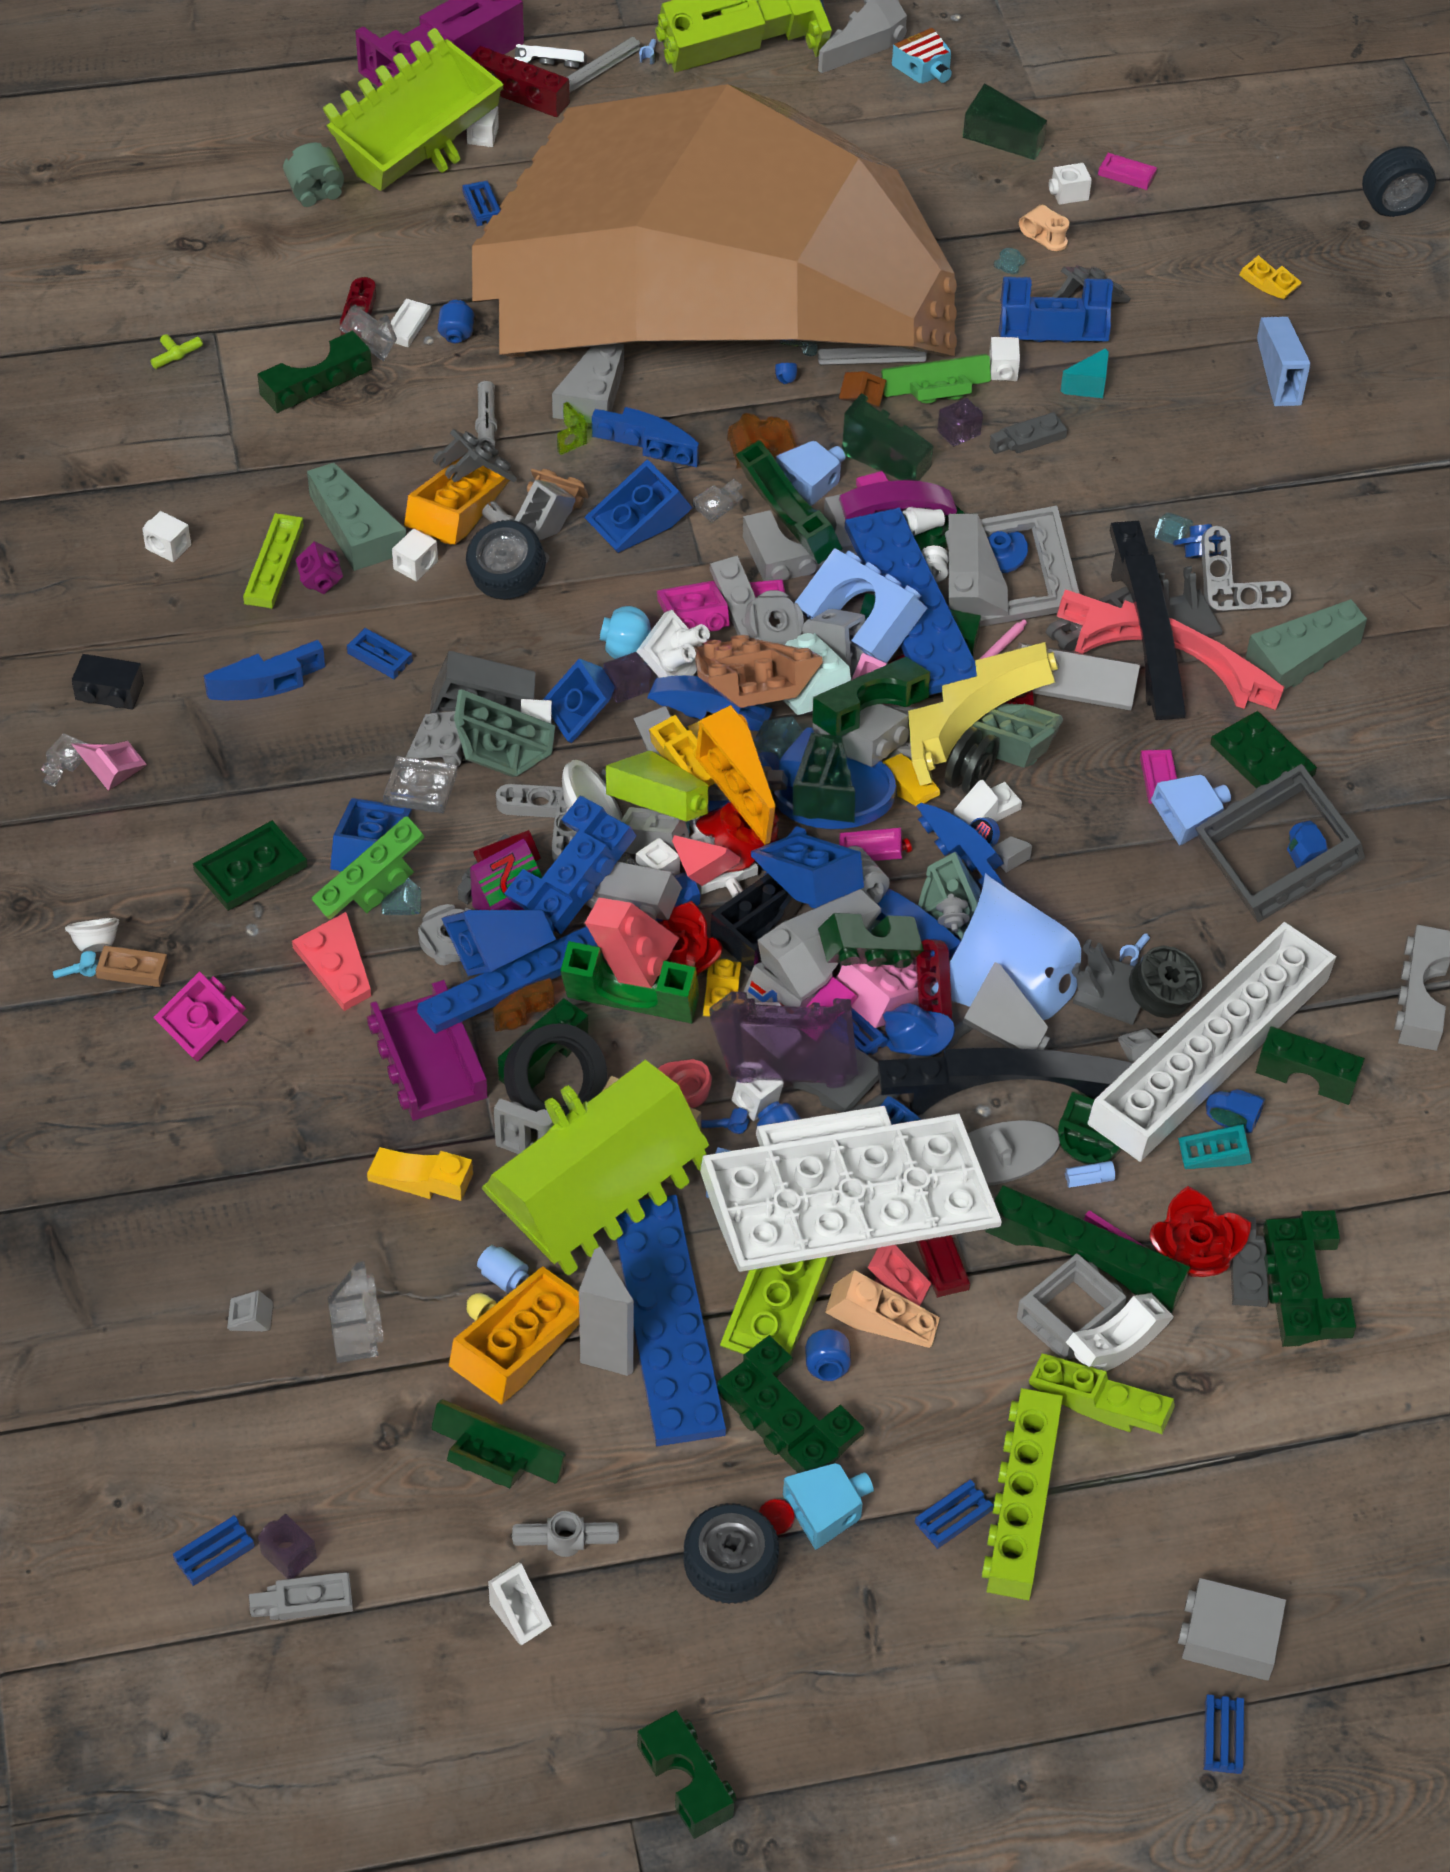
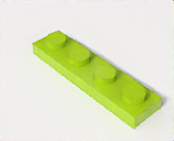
M274 514L243 595L244 604L273 609L304 526L303 517Z

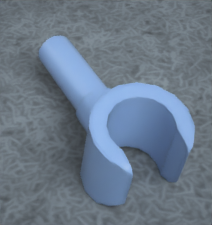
M655 39L650 41L649 46L640 48L639 58L641 63L644 58H650V64L655 63L654 48L657 43Z
M1143 934L1135 945L1123 946L1120 950L1119 961L1122 962L1124 957L1131 956L1133 958L1130 961V966L1134 967L1138 963L1141 949L1148 942L1150 936Z

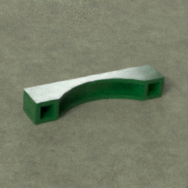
M760 440L735 454L748 481L817 564L826 560L834 548L839 551L843 549L832 524L820 510L813 509L802 498L786 477L773 455Z
M1004 1185L1002 1186L994 1200L1002 1221L1001 1226L986 1229V1233L1016 1246L1046 1247L1073 1256L1077 1253L1085 1261L1093 1263L1116 1278L1134 1295L1152 1293L1171 1314L1173 1313L1185 1289L1190 1270L1189 1266Z

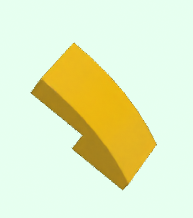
M1259 255L1244 266L1239 274L1243 279L1261 291L1285 299L1302 284L1285 267L1281 266L1275 270Z
M900 753L883 761L895 777L897 796L917 806L920 803L926 804L929 800L940 795V790L933 780L932 783L920 786L912 760Z
M719 959L708 968L703 1016L735 1018L741 962Z

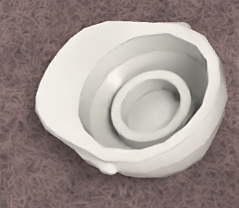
M102 918L76 922L67 925L65 930L69 932L74 944L80 951L100 952L103 950L104 945L112 946L119 925V919Z

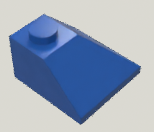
M578 659L543 700L552 701V718L566 740L572 743L610 701L615 686L601 666Z

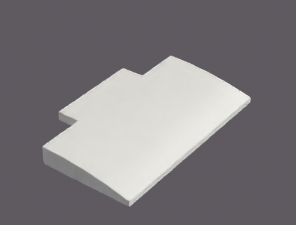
M885 1106L762 1125L757 1126L756 1130L759 1147L704 1155L702 1158L700 1173L717 1221L739 1272L1000 1227L1002 1223L960 1114L892 1125Z

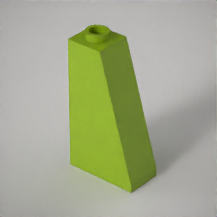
M649 750L606 765V795L686 822L708 814V784L653 751Z

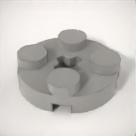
M770 590L763 592L749 602L746 608L745 625L750 638L785 645L787 641L797 639L801 635L804 625L801 608L797 603H793L787 598L789 595L782 591ZM771 614H774L775 619L780 620V624L776 625V627H773L769 622Z
M452 904L440 905L428 911L422 918L423 923L418 930L419 943L422 950L428 956L434 958L435 962L439 965H449L451 962L461 961L451 938L445 936L446 927L441 919L447 915L464 911L462 909H455V905Z

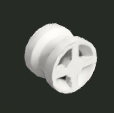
M934 545L924 548L921 552L935 581L940 582L944 580L948 575L947 564L949 554L947 550Z

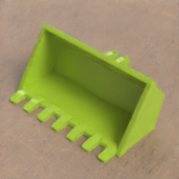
M436 28L431 29L427 33L434 46L429 52L425 50L420 41H414L410 45L417 58L415 62L409 64L402 53H398L393 57V61L400 71L397 75L392 77L384 65L375 70L383 84L376 90L367 78L361 79L358 85L365 98L357 102L350 91L346 90L343 92L341 99L347 107V111L340 115L332 103H328L323 107L330 121L326 126L335 137L356 176L380 191L424 159L431 158L437 169L444 173L448 166L440 150L443 148L449 160L454 164L459 162L461 159L452 141L457 135L498 106L500 91L503 89L502 82L448 39L444 40Z
M646 1059L588 1103L585 1101L582 1104L574 1089L569 1085L560 1090L570 1111L567 1116H565L560 1104L553 1097L544 1102L545 1108L554 1125L544 1136L494 1172L489 1181L482 1186V1190L553 1264L558 1262L567 1275H571L578 1269L571 1251L581 1245L587 1256L592 1257L594 1249L599 1248L593 1234L601 1228H604L610 1239H618L623 1234L616 1219L619 1214L626 1210L631 1220L639 1223L645 1218V1213L638 1200L648 1193L654 1204L661 1206L667 1201V1196L660 1183L670 1176L676 1187L683 1189L689 1184V1179L683 1169V1165L692 1159L700 1171L702 1158L704 1155H707L704 1149L709 1144L705 1135L700 1131L679 1085Z

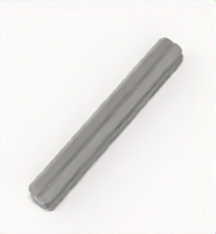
M630 37L568 75L569 92L571 93L639 51V40H636L635 37Z
M895 346L822 348L818 350V362L820 365L925 362L927 358V353Z

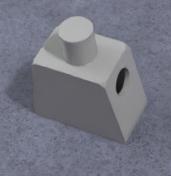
M535 480L514 521L522 522L529 526L536 533L539 540L558 534L568 515L573 510L575 497L555 483Z
M828 609L816 617L806 620L802 628L803 634L815 633L850 667V675L855 672L860 657L864 652L851 640L864 624L865 615Z

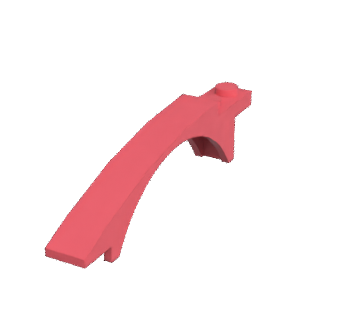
M1065 589L1057 617L1083 625L1075 648L1076 652L1084 654L1095 647L1116 641L1142 640L1134 603L1125 600L1122 608ZM1169 618L1175 648L1194 656L1212 669L1228 688L1237 707L1245 709L1247 701L1276 710L1284 690L1281 684L1221 643Z

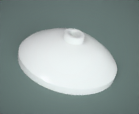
M572 760L565 765L562 774V787L567 811L581 795L603 807L608 815L619 821L622 820L623 816L615 798L606 795V784L591 767L579 760Z

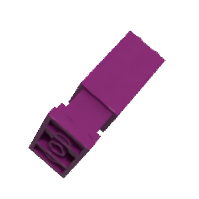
M448 0L419 16L420 25L405 34L394 30L381 38L363 26L355 30L358 72L380 87L383 84L375 70L384 65L392 77L397 75L400 71L393 61V57L398 53H402L409 64L415 62L417 58L410 48L414 41H420L425 50L429 52L434 46L427 33L433 28L439 31L444 40L448 39L468 56H471L479 46L506 54L515 49L516 44H524L523 1Z

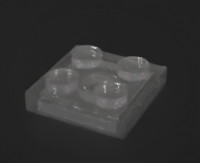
M397 756L383 794V804L444 814L457 777V765Z

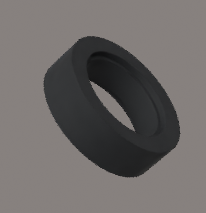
M561 1023L549 1024L529 1031L514 1043L507 1055L504 1066V1083L511 1102H518L525 1108L535 1112L547 1109L545 1108L544 1101L531 1088L528 1078V1066L534 1052L545 1043L561 1044L570 1049L578 1058L583 1071L582 1087L578 1094L582 1104L585 1101L588 1103L600 1094L607 1084V1066L600 1047L589 1034L572 1025ZM567 1105L561 1106L565 1116L570 1113Z

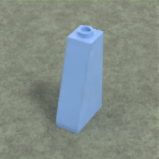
M1261 317L1257 340L1274 406L1302 405L1310 361L1288 317Z

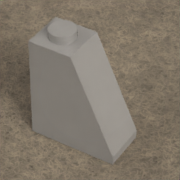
M994 962L966 1013L963 1023L1008 1048L1044 1050L1050 1039L1045 1036L1048 1026L1003 967Z

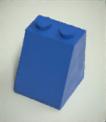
M467 910L441 918L467 976L491 972L556 940L553 934L554 927L552 921L547 915H544L543 910Z

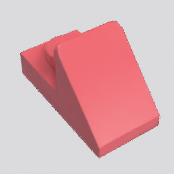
M896 1245L877 1248L868 1266V1269L876 1276L875 1282L918 1306L921 1305L931 1282Z

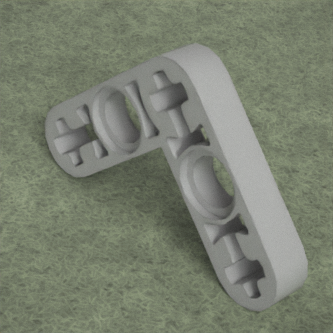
M1213 526L1204 531L1201 537L1204 597L1212 611L1272 609L1282 607L1289 602L1291 590L1283 581L1233 583L1231 544L1228 531L1221 526ZM1214 532H1216L1217 537H1222V542L1217 544V553L1224 551V556L1216 555L1210 558L1209 553L1215 552V544L1209 542V537L1213 536ZM1213 561L1223 563L1225 572L1221 577H1215L1210 572V565ZM1275 587H1277L1279 592H1283V597L1278 599V603L1274 597L1264 598V604H1261L1262 593L1275 591ZM1245 588H1250L1255 593V600L1250 605L1243 603L1240 597L1242 590ZM1231 589H1235L1233 599L1236 606L1232 605L1233 600L1223 601L1221 606H1219L1218 601H1213L1212 596L1216 595L1218 590H1220L1221 595L1233 594Z
M505 784L497 789L496 806L501 813L506 815L555 818L552 838V859L555 862L564 849V842L569 843L577 833L574 830L564 831L560 828L564 824L561 819L567 813V806L563 797V787ZM508 797H512V801L508 802ZM543 797L549 802L544 805H536L532 801L535 798ZM523 798H527V803H523Z

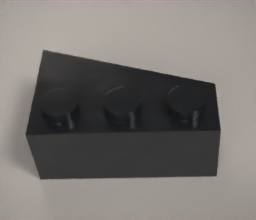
M767 873L711 913V937L716 938L725 950L752 972L754 965L761 962L757 940L781 923L792 919L801 907L802 902L795 900Z

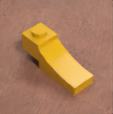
M676 715L649 729L651 743L663 758L708 784V787L715 784L714 780L695 758L697 738L690 729H685Z
M379 1147L367 1172V1178L370 1182L431 1199L433 1193L462 1201L473 1176L472 1159L440 1151L437 1155H419Z

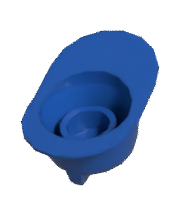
M902 1004L892 1012L886 1011L883 1014L886 1022L887 1046L896 1053L931 1056L946 1048L952 1041L955 1033L954 1023L947 1015L925 1011L915 1004Z

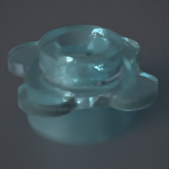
M1006 248L1000 252L999 260L994 261V267L1002 269L1006 273L1016 274L1019 272L1020 265L1025 263V258L1021 256L1018 250Z

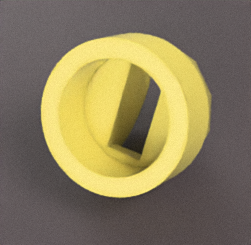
M483 1293L473 1294L467 1300V1313L476 1321L492 1308L496 1301Z

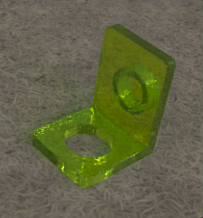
M569 402L563 403V418L568 428L557 434V449L560 455L587 444L586 420ZM574 434L576 436L575 440L565 445L566 438Z

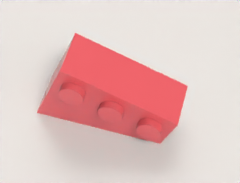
M599 897L585 921L587 928L598 947H600L618 982L652 988L661 973L663 961H667L679 939L630 902Z

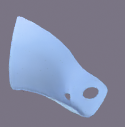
M985 873L979 902L963 938L949 963L951 1001L970 1007L994 962L1003 967L1043 1020L1049 1019L1072 998L1077 989V979L1072 974V969L1076 963L1081 962L1079 941L1066 927L1021 899ZM1048 967L1054 968L1050 978H1047L1045 975V970ZM1065 974H1069L1071 977L1070 986L1065 993H1061L1059 991L1060 980ZM938 981L931 988V992L934 995L938 991Z

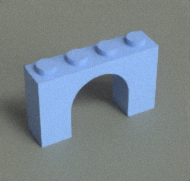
M834 548L795 603L799 605L806 618L812 619L828 609L841 610L857 594L868 591L875 592L874 608L851 641L865 654L887 663L926 611L927 607L919 600L921 595L907 585L903 589L900 587L901 583L889 574H886L885 577L881 576L882 572L869 562L865 565L861 564L862 560L848 550L844 554Z

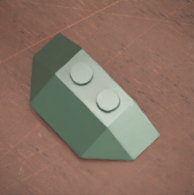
M458 690L454 721L466 760L508 776L516 777L552 754L555 725L468 691Z
M1003 704L985 714L971 727L981 730V741L987 735H993L999 739V750L996 759L1025 768L1033 765L1037 758L1047 752L1063 722L1062 715L1028 704Z
M954 852L928 866L927 878L922 888L918 906L938 921L943 912H939L936 909V905L948 898V894H954V897L967 901L968 907L962 910V912L969 915V921L958 927L956 932H953L951 928H947L961 941L979 902L981 890L959 855Z

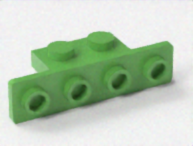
M987 354L884 368L881 371L882 379L886 380L883 395L890 397L911 393L921 403H933L937 401V398L943 397L960 399L964 394L972 393V384L990 382V357Z
M405 816L312 897L313 902L328 919H332L352 900L368 913L414 873L402 857L424 839V834L408 816Z

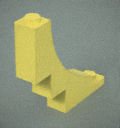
M1045 642L975 660L976 677L943 685V702L908 711L911 757L920 786L932 783L931 770L936 769L935 764L947 762L950 752L963 733L985 714L1025 692L1055 683L1053 671L1058 670V665L1054 652L1048 653Z

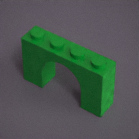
M568 941L560 970L567 998L692 1024L699 998L696 967L663 961L660 977L656 979L652 988L619 983L610 966L603 961L600 947Z

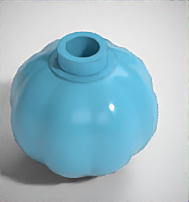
M633 606L617 608L613 611L611 618L604 617L600 640L606 642V652L612 658L621 661H631L640 658L641 656L636 651L651 632L649 618L642 610Z

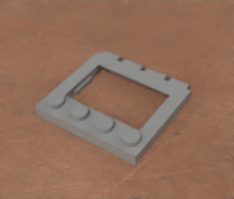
M1058 506L980 519L987 537L997 531L1012 533L1032 529L1048 596L1035 598L1033 596L1008 601V616H981L980 627L1058 613L1065 589L1079 593ZM948 530V531L945 532V537H946V542H947V546H948V550H949V530Z

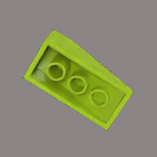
M834 1256L749 1270L720 1346L744 1355L770 1335L792 1355L825 1282Z

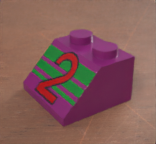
M524 839L470 867L472 906L475 910H525L509 900L504 894L522 869L540 879L542 878Z

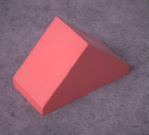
M676 835L673 837L672 842L687 876L701 886L739 864L740 857L728 848Z

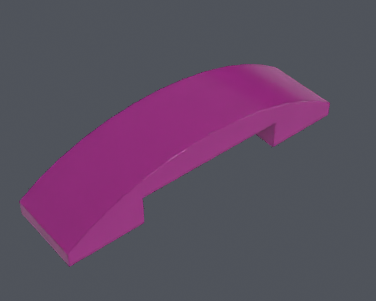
M895 480L878 482L850 490L839 497L845 520L873 514L875 510L899 507L900 509H907L908 507L941 509L944 515L956 514L957 512L950 490L922 481Z

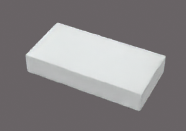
M406 299L383 332L384 340L409 347L430 316L431 306Z

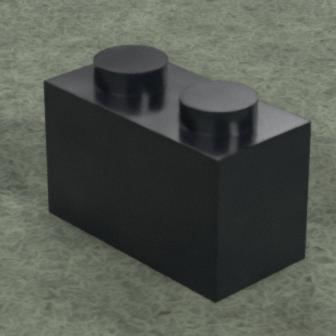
M82 654L72 677L75 700L133 710L144 685L141 663Z

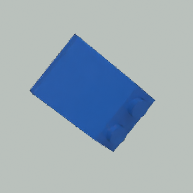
M647 459L584 518L619 553L672 528L692 509V506L680 491Z
M351 798L333 835L330 869L339 872L343 871L405 816L410 818L412 808Z
M799 832L751 851V857L795 900L809 904L811 908L820 907L830 901L864 888L860 851Z

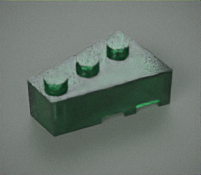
M984 83L965 112L963 138L1035 160L1044 146L1047 120Z
M861 393L844 413L842 450L845 456L876 470L883 471L899 480L920 481L932 466L934 446L908 426L900 427L888 418L890 413L884 409L881 412L866 402L868 397Z
M811 733L793 783V816L855 823V789L852 786L851 773L847 766V756L842 736Z

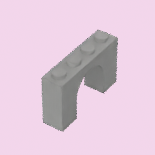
M841 494L826 497L824 516L832 524L843 548L841 552L846 554L849 550L857 556L844 528L845 517L839 501ZM771 510L743 516V539L763 581L781 579L784 581L817 573L826 561L824 560L817 564L801 544L786 538L780 531Z

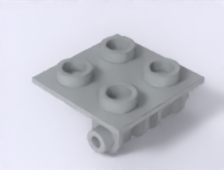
M455 711L425 714L405 757L406 760L442 757L447 768L455 769L457 766H460L464 752L454 721Z

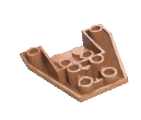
M735 635L731 637V641L726 642L708 640L703 643V646L693 647L696 652L695 662L698 677L740 708L796 698L823 663L822 656L812 652L810 648H796L749 638L748 635Z

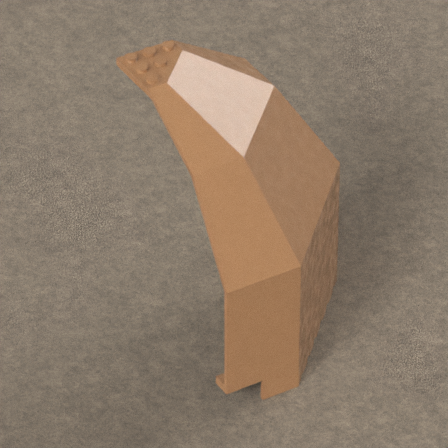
M729 84L567 108L563 114V121L557 123L548 135L549 141L547 144L541 146L532 158V166L523 171L516 182V189L509 192L501 203V211L498 215H493L485 226L483 237L476 239L472 245V302L499 300L500 355L525 357V353L644 341L801 340L895 346L943 357L955 356V347L957 345L955 335V319L957 317L955 307V292L957 288L955 273L898 171L788 104Z

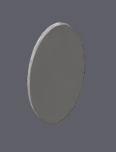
M1017 1120L1001 1122L968 1133L988 1186L1010 1182L1035 1172L1048 1163L1059 1148L1057 1131L1047 1124L1036 1121Z

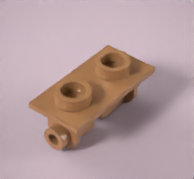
M531 469L535 480L555 483L575 497L573 510L576 508L580 509L584 498H589L587 490L580 480L572 477L564 479L547 469H542L541 471ZM529 482L527 492L530 491L534 482Z

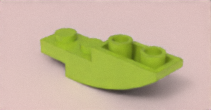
M1043 1353L1029 1379V1384L1040 1392L1063 1396L1062 1405L1101 1423L1130 1433L1133 1426L1163 1434L1175 1407L1174 1398L1108 1380L1106 1371Z

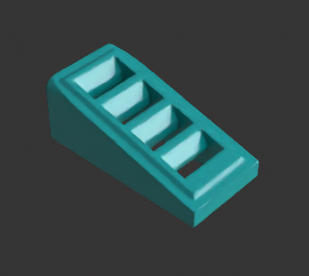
M1243 1124L1178 1138L1185 1169L1239 1166L1252 1163ZM1237 1143L1238 1148L1231 1150L1230 1144ZM1223 1144L1225 1151L1218 1152L1217 1145ZM1210 1145L1212 1154L1205 1155L1204 1146ZM1197 1146L1198 1157L1192 1158L1190 1147Z

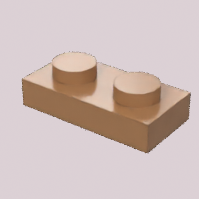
M104 945L95 971L98 979L160 987L168 959L167 954Z

